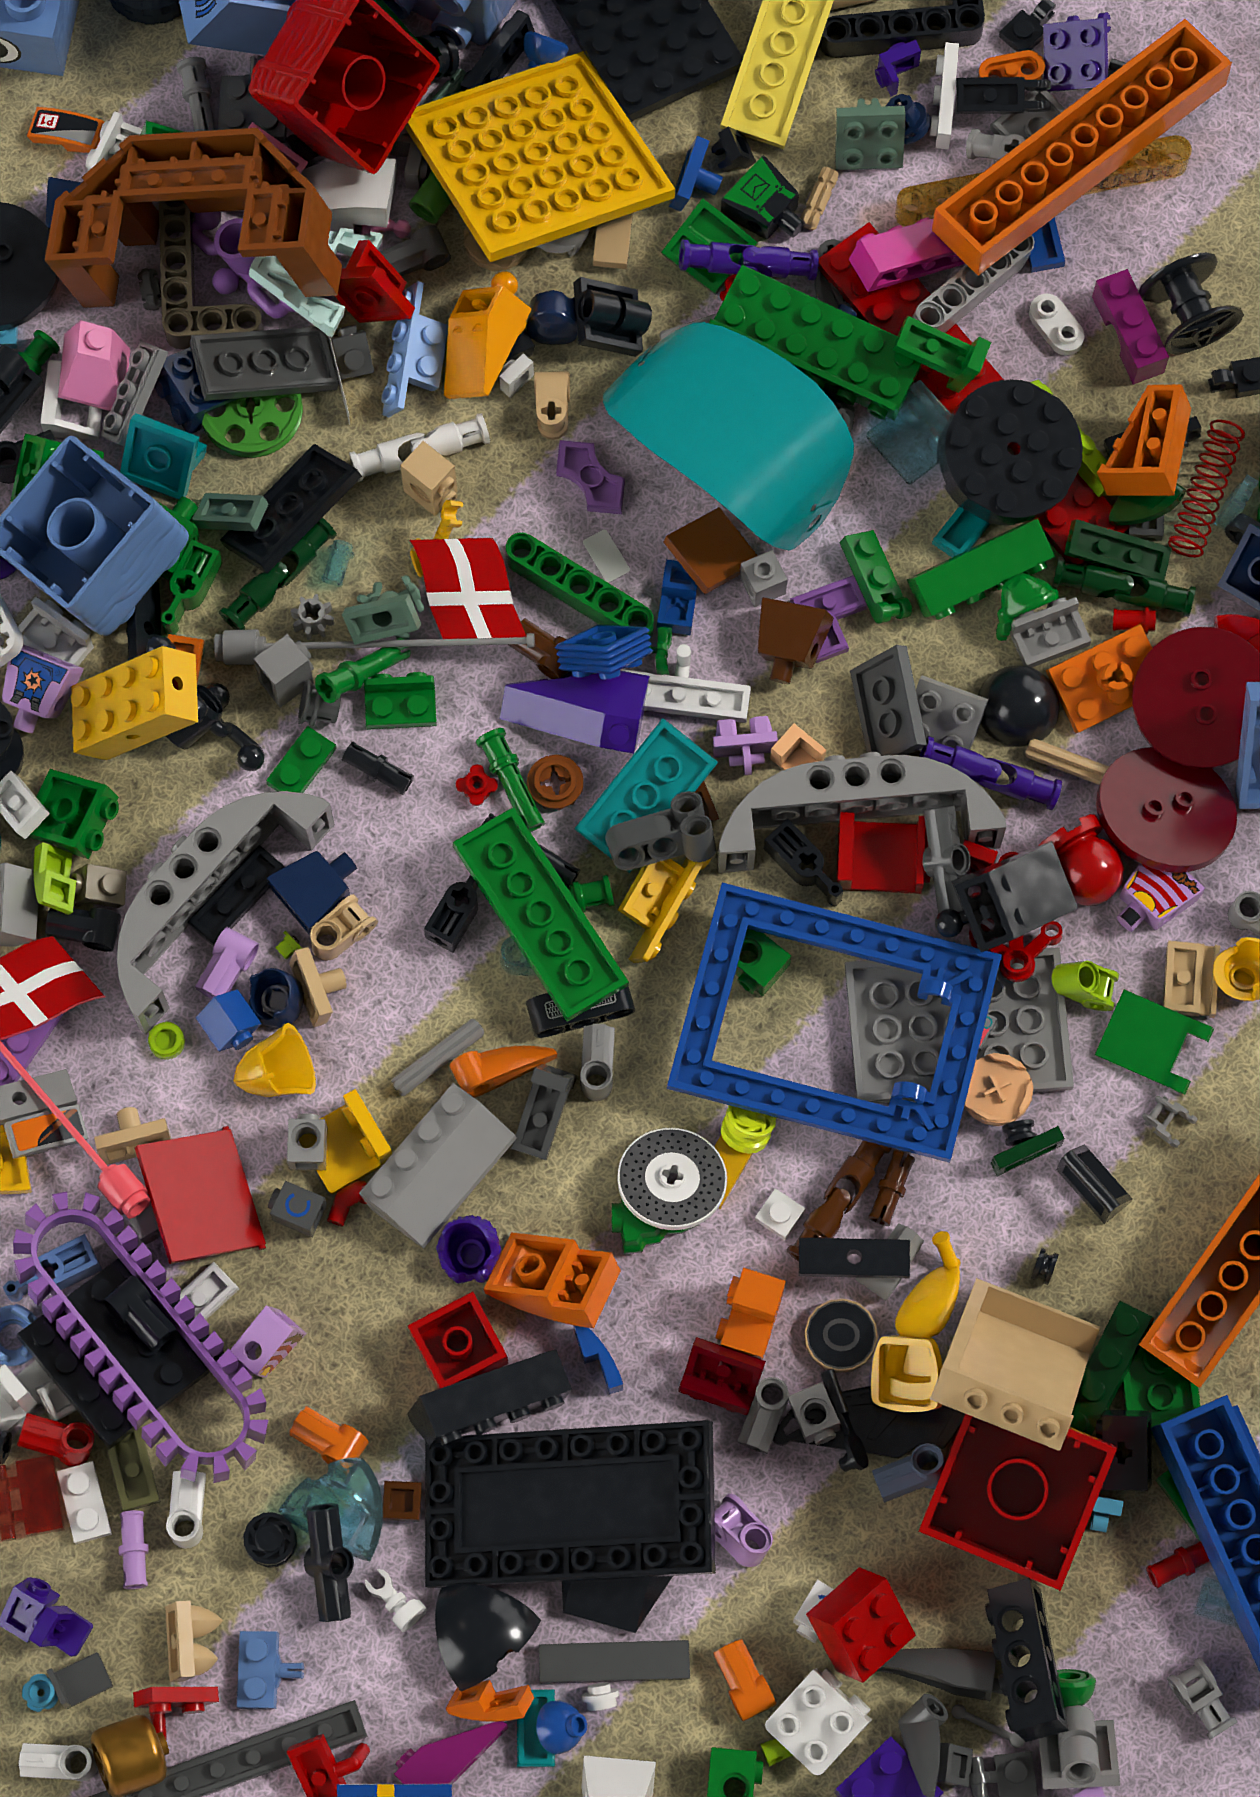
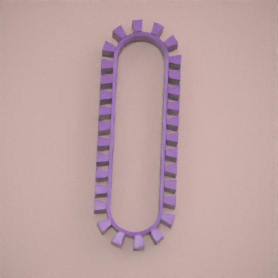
M66 1191L52 1194V1206L55 1213L46 1218L40 1207L35 1203L25 1213V1224L35 1230L34 1235L16 1229L13 1240V1254H31L29 1258L14 1260L15 1273L19 1283L22 1284L34 1276L38 1277L37 1280L28 1283V1295L37 1306L42 1302V1313L51 1324L56 1320V1330L65 1342L77 1329L81 1331L70 1337V1348L79 1359L92 1346L94 1347V1351L84 1355V1365L93 1377L106 1364L110 1367L99 1373V1384L108 1395L120 1381L124 1386L113 1391V1402L122 1413L134 1400L138 1402L137 1405L127 1409V1419L136 1431L150 1417L153 1422L142 1427V1438L152 1449L163 1435L166 1437V1441L156 1445V1456L165 1467L179 1453L186 1459L181 1467L180 1477L193 1482L196 1480L198 1464L213 1465V1483L229 1480L230 1469L226 1460L233 1456L245 1471L256 1460L257 1454L256 1449L245 1443L246 1439L249 1438L264 1444L268 1420H250L251 1414L265 1412L267 1403L261 1388L247 1397L242 1395V1392L252 1388V1376L242 1367L230 1380L227 1375L237 1370L238 1359L229 1348L217 1362L213 1359L214 1356L223 1353L224 1342L215 1331L209 1335V1323L201 1313L194 1318L195 1306L186 1295L180 1300V1287L172 1278L166 1282L167 1271L158 1260L152 1264V1253L143 1242L138 1247L137 1234L129 1225L124 1229V1218L115 1207L101 1220L95 1216L100 1209V1197L85 1192L82 1210L68 1209ZM69 1222L82 1223L92 1227L101 1235L130 1273L146 1287L155 1304L177 1328L176 1330L240 1408L244 1422L243 1429L239 1437L229 1447L221 1451L206 1453L193 1450L180 1440L41 1266L37 1257V1250L40 1241L49 1230ZM122 1231L117 1238L114 1236V1234ZM137 1248L130 1256L128 1252ZM152 1265L145 1273L142 1271V1269ZM165 1283L160 1290L156 1288V1286ZM49 1294L53 1296L51 1298L44 1300ZM180 1300L174 1308L171 1307L170 1304ZM63 1311L66 1312V1315L58 1318ZM194 1318L188 1326L184 1323L185 1321ZM209 1335V1337L201 1344L199 1339Z

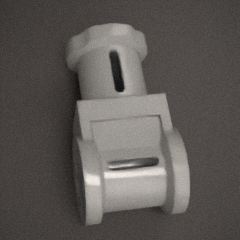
M974 128L967 138L966 156L968 159L983 157L998 161L1027 138L1018 134H1011L1009 136L983 134L979 129Z
M1201 1658L1195 1659L1194 1665L1181 1674L1167 1677L1168 1683L1178 1700L1188 1709L1191 1715L1195 1712L1198 1714L1209 1731L1207 1733L1209 1740L1238 1722L1235 1717L1229 1716L1218 1699L1223 1694L1218 1688L1212 1672ZM1195 1678H1198V1679H1199L1198 1681H1196V1682L1193 1683L1192 1685H1190V1686H1188V1687L1186 1686V1684H1187L1188 1682L1192 1681L1193 1679H1195Z

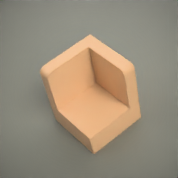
M794 723L771 748L770 760L781 769L786 770L805 763L824 761L826 749Z

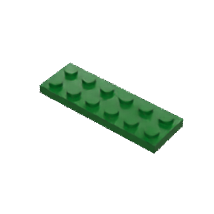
M514 807L453 842L454 850L567 1022L628 986V979Z

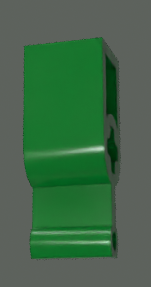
M190 540L170 580V589L174 600L168 611H165L161 617L166 634L175 635L179 631L178 623L185 610H194L204 601L223 564L220 551L195 540Z

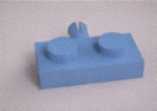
M240 1631L237 1708L276 1709L277 1689L281 1678H304V1672L290 1671L304 1670L303 1662L282 1663L279 1654V1633L277 1631Z

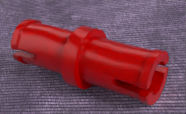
M1201 1541L1187 1548L1182 1546L1176 1548L1173 1555L1153 1565H1148L1146 1571L1150 1581L1158 1589L1184 1574L1187 1577L1194 1574L1196 1568L1210 1561Z

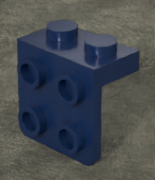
M191 347L167 356L154 386L158 396L165 398L170 406L174 421L178 425H182L184 430L191 434L201 429L206 412L239 399L204 401Z

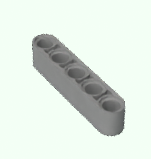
M1029 236L979 276L966 265L922 301L916 308L912 318L925 324L927 323V325L944 333L947 332L1024 267L1034 248L1035 241L1033 236Z

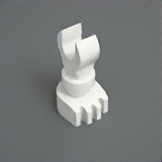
M377 1569L385 1579V1585L381 1589H375L365 1580L366 1588L372 1596L383 1599L386 1602L385 1608L390 1613H396L392 1621L402 1632H405L427 1614V1608L420 1600L416 1599L406 1603L407 1597L402 1592L397 1593L389 1574L382 1569Z

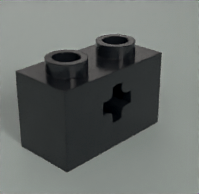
M1106 1410L1102 1415V1420L1097 1419L1096 1438L1117 1447L1121 1442H1125V1448L1132 1450L1126 1458H1122V1452L1116 1450L1103 1483V1490L1148 1491L1151 1487L1152 1431L1150 1428L1152 1427V1411Z

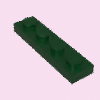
M1119 1301L1086 1365L1072 1411L1074 1417L1070 1427L1095 1436L1097 1419L1102 1420V1415L1109 1409L1140 1348L1139 1343L1149 1331L1154 1321L1152 1316Z

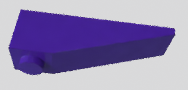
M620 671V676L611 679H600L599 673L585 677H573L571 675L570 677L559 679H539L509 683L505 685L500 719L592 746L634 754L639 742L650 676Z

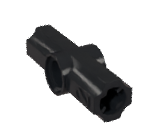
M338 1504L313 1505L307 1507L306 1510L310 1547L304 1556V1568L306 1573L314 1578L319 1621H342L351 1617L347 1578L352 1573L354 1559L350 1550L343 1547Z

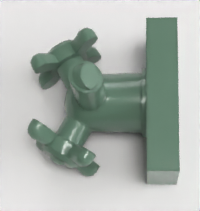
M404 575L401 577L406 587L405 590L399 593L385 591L380 595L382 583L375 582L372 593H369L367 596L363 594L357 596V601L364 604L345 608L342 616L354 645L396 636V639L410 640L409 632L417 631L420 628L421 621L417 611L419 613L423 612L424 605L420 601L419 589L411 582L409 576Z

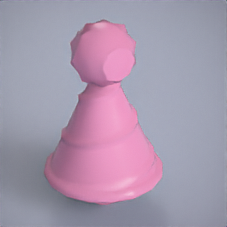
M389 218L387 228L362 225L361 234H370V231H393L397 237L405 238L411 232V226L406 220L400 219L395 223L394 220Z

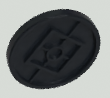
M0 202V331L17 327L35 317L48 304L59 281V277L45 262L50 233L47 226L30 211Z

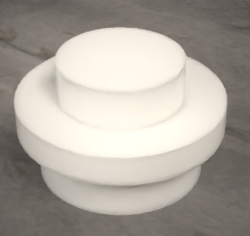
M608 1682L592 1684L588 1686V1692L581 1695L582 1702H586L588 1711L613 1708L617 1706L616 1697L619 1696V1690L610 1688V1683Z

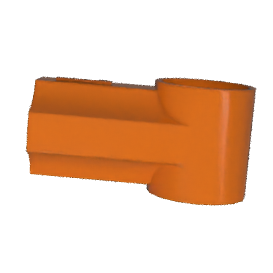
M308 1406L300 1411L289 1431L291 1437L321 1454L322 1459L329 1466L344 1474L349 1473L369 1443L368 1439L357 1429L346 1424L339 1426Z
M742 1639L713 1652L717 1664L730 1688L728 1690L729 1696L742 1721L777 1705L766 1679L762 1674L759 1675Z

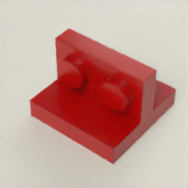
M359 240L346 268L341 270L338 296H335L338 301L345 306L359 323L411 319L415 307L402 294L407 284L405 279L370 240Z

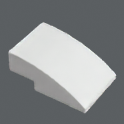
M386 158L379 171L375 174L348 167L335 161L314 165L301 172L313 184L332 212L333 221L331 222L330 231L339 232L340 228L353 229L354 233L355 224L387 228L397 179L396 159Z

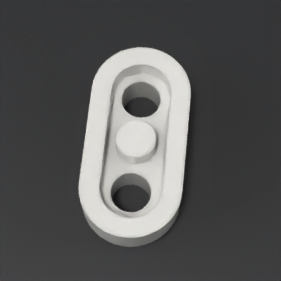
M1046 293L1035 297L1031 302L1029 318L1032 324L1056 353L1064 356L1077 353L1082 348L1085 338L1082 326L1057 296ZM1043 306H1050L1053 311L1047 313L1041 308ZM1070 332L1073 334V337L1065 338L1062 333Z

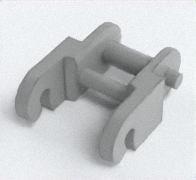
M1156 1096L1157 1105L1149 1115L1145 1113L1142 1115V1118L1145 1120L1144 1124L1155 1127L1156 1129L1153 1133L1177 1148L1180 1142L1177 1139L1173 1140L1171 1138V1134L1166 1131L1167 1125L1178 1114L1192 1124H1195L1198 1119L1194 1115L1190 1116L1188 1114L1189 1111L1179 1103L1175 1102L1172 1105L1168 1102L1169 1099L1167 1097ZM1164 1108L1170 1114L1161 1124L1156 1118Z

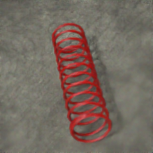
M1217 419L1209 423L1211 429L1207 431V435L1215 441H1205L1202 443L1203 447L1207 451L1218 455H1232L1233 461L1228 463L1223 458L1212 453L1205 452L1198 455L1202 462L1215 467H1228L1229 472L1227 475H1224L1219 470L1208 465L1198 464L1194 466L1195 471L1200 475L1214 479L1224 478L1225 484L1220 487L1215 482L1204 477L1193 476L1190 478L1193 485L1205 490H1219L1221 496L1216 499L1206 491L1197 488H1188L1186 490L1187 495L1202 502H1215L1217 507L1212 511L1197 501L1184 500L1181 502L1183 507L1191 512L1212 515L1211 522H1207L1200 516L1190 512H1179L1177 514L1183 522L1208 527V532L1203 534L1186 524H1175L1173 526L1176 532L1184 536L1204 539V544L1200 546L1182 536L1175 535L1169 537V547L1183 556L1196 558L1204 554L1202 548L1207 545L1206 536L1212 532L1210 524L1216 521L1214 513L1220 509L1218 501L1224 497L1222 489L1228 486L1226 477L1232 474L1231 465L1236 462L1235 453L1240 451L1239 442L1245 438V431L1231 421ZM1221 422L1235 426L1241 432V436L1234 437L1227 432L1214 429L1213 424ZM1210 432H1214L1217 435L1227 439H1232L1233 441L1216 438L1212 436ZM1221 443H1236L1237 449L1233 452ZM1205 444H1214L1220 446L1228 452H1219L1207 447ZM1201 456H1211L1222 461L1224 464L1209 462ZM1202 467L1210 469L1218 473L1220 476L1206 474L1204 472H1201L1197 468ZM1193 479L1206 481L1216 488L1200 485L1193 481ZM1189 491L1205 494L1211 499L1196 497L1189 493ZM1185 503H1192L1201 506L1207 511H1200L1190 508ZM1181 515L1192 516L1203 523L1189 521ZM1176 527L1188 528L1199 535L1185 533ZM1175 541L1186 542L1191 545H1194L1195 547L1185 546ZM1171 543L1184 549H1199L1201 553L1197 555L1184 553L1174 548Z

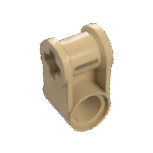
M569 371L535 372L534 393L538 430L547 439H559L568 430ZM550 416H555L554 420H549Z
M354 894L343 899L329 914L312 927L310 932L312 951L319 959L327 961L337 958L376 927L377 919L374 916L369 917L359 906V899ZM323 935H332L336 938V941L330 946H323L317 942Z

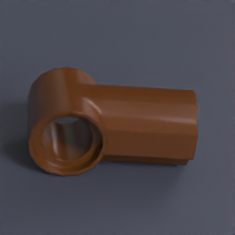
M524 618L520 622L526 636L527 633H534L535 647L527 648V644L508 645L536 663L537 668L550 679L565 678L570 671L559 669L561 664L557 661L560 657L556 655L558 650L555 647L558 643L567 639L561 636L555 638Z

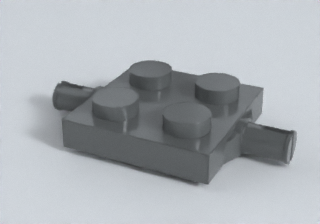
M255 55L251 56L250 74L244 76H221L218 130L248 128L253 122L281 143H286L287 127L260 105L249 93L252 70L255 64L263 58L259 55L257 59Z

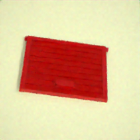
M229 1126L223 1127L222 1131L152 1142L134 1147L169 1264L256 1247L259 1250L266 1249L263 1231Z

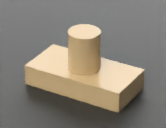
M309 947L295 950L289 965L294 977L301 982L304 992V1004L312 1026L314 1028L324 1025L333 1013L326 994L346 989L347 983L344 972L341 968L319 974Z
M126 1107L117 1112L120 1130L94 1137L97 1152L106 1165L137 1157L134 1149L137 1145L172 1139L165 1118L141 1124L138 1110L134 1107Z

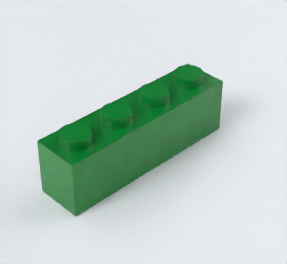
M1033 519L907 579V582L923 616L930 617L935 615L936 620H939L956 612L954 605L962 601H966L967 605H970L987 597L984 591L993 586L1001 590L1003 584L1016 574L1027 571L1028 575H1032L1047 568L1048 566L1045 561L1055 557L1039 520Z

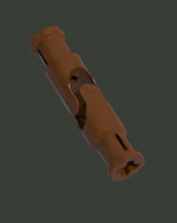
M863 1140L854 1155L846 1158L829 1184L823 1198L824 1200L826 1199V1202L814 1209L804 1222L803 1226L805 1229L799 1238H834L840 1228L843 1211L846 1214L852 1210L873 1179L876 1165L885 1153H890L892 1148ZM840 1179L850 1180L855 1185V1196L853 1199L847 1190L835 1187ZM799 1238L794 1246L789 1245L786 1250L798 1262Z

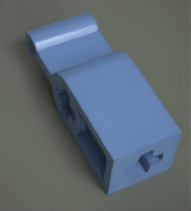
M85 1234L38 1257L44 1270L48 1267H52L55 1270L53 1281L60 1290L102 1271V1267ZM34 1276L22 1284L19 1283V1280L16 1282L8 1281L3 1286V1289L11 1302L20 1301L23 1295L28 1293V1283L37 1280L38 1277Z

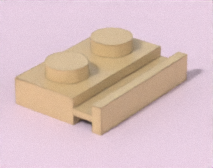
M1168 940L1163 992L1164 1007L1187 1016L1198 1017L1202 1015L1209 1016V1018L1216 1016L1218 985L1213 977V964L1216 957L1220 954V945L1205 946L1200 943Z

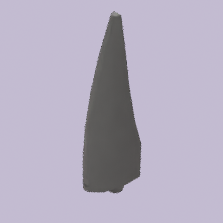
M954 1648L900 1649L877 1670L910 1678L962 1697L991 1701L992 1693L1003 1694L999 1678H994L996 1667L994 1652Z

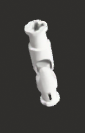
M482 413L477 414L475 419L459 424L450 422L440 425L426 436H424V433H414L377 444V448L359 454H356L354 451L350 452L351 464L358 469L362 476L357 482H362L364 477L384 471L385 474L401 470L400 465L404 461L398 457V449L404 442L409 440L411 452L424 441L444 456L462 452L463 447L476 443H490L489 433Z

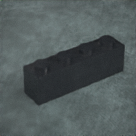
M554 1349L420 1395L407 1415L412 1425L429 1446L441 1442L442 1447H447L463 1439L462 1435L475 1430L476 1435H481L497 1428V1422L508 1418L510 1423H515L528 1418L531 1415V1410L543 1407L544 1411H550L558 1408L565 1403L563 1399L572 1391L558 1352Z

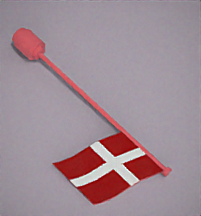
M53 936L32 941L0 957V1052L102 1170L97 1186L99 1191L116 1208L120 1215L125 1214L129 1219L141 1214L150 1204L151 1199L147 1195V1188L126 1164L107 1166L1 1042V1040L38 1028L80 1004L105 998V995Z

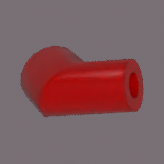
M356 1180L339 1190L335 1195L327 1221L343 1227L351 1206L358 1202L367 1204L359 1194L367 1183Z

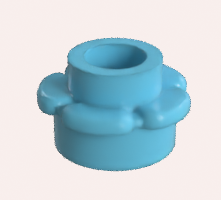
M45 1674L32 1676L23 1686L22 1697L27 1701V1706L31 1710L40 1712L42 1709L49 1710L56 1705L58 1696L50 1678H47ZM40 1689H43L45 1692L44 1695L41 1697L38 1696V1691Z

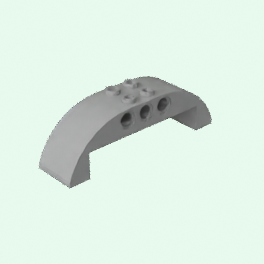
M878 752L864 753L859 758L845 759L842 755H833L826 757L824 761L805 763L780 771L761 782L745 796L733 811L724 828L718 850V873L754 870L756 851L754 829L779 827L786 819H789L796 826L839 822L840 812H855L854 820L919 815L924 814V809L953 805L955 806V811H960L964 840L990 849L1001 848L1006 830V820L997 804L980 785L966 774L947 764L925 757L910 755L881 756Z
M289 791L264 792L243 797L223 806L207 817L188 837L184 835L179 838L171 849L172 854L164 863H157L150 870L147 876L149 880L137 893L125 914L117 948L118 977L122 991L139 1030L145 1035L156 1025L170 1007L163 990L144 974L189 926L187 921L259 845L261 846L279 825L312 851L335 825L330 803L324 798Z

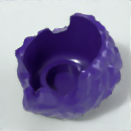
M473 1215L458 1216L457 1219L448 1222L441 1232V1237L436 1245L442 1269L456 1283H465L473 1279L479 1283H484L490 1277L501 1254V1246L496 1228H493L490 1221Z

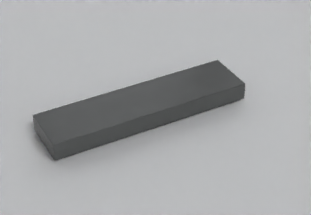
M689 1640L539 1644L540 1684L690 1679Z

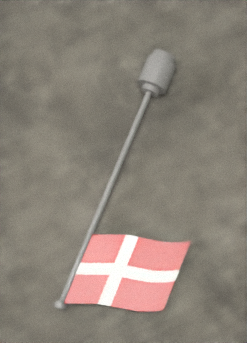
M493 538L423 539L409 541L421 563L429 607L442 639L378 640L354 645L353 641L302 642L307 649L527 644V648L535 647L534 633H527V636L513 605L505 562ZM258 629L224 630L223 634H215L216 662H224L225 665H254L253 658L274 643H267L266 637L260 636Z

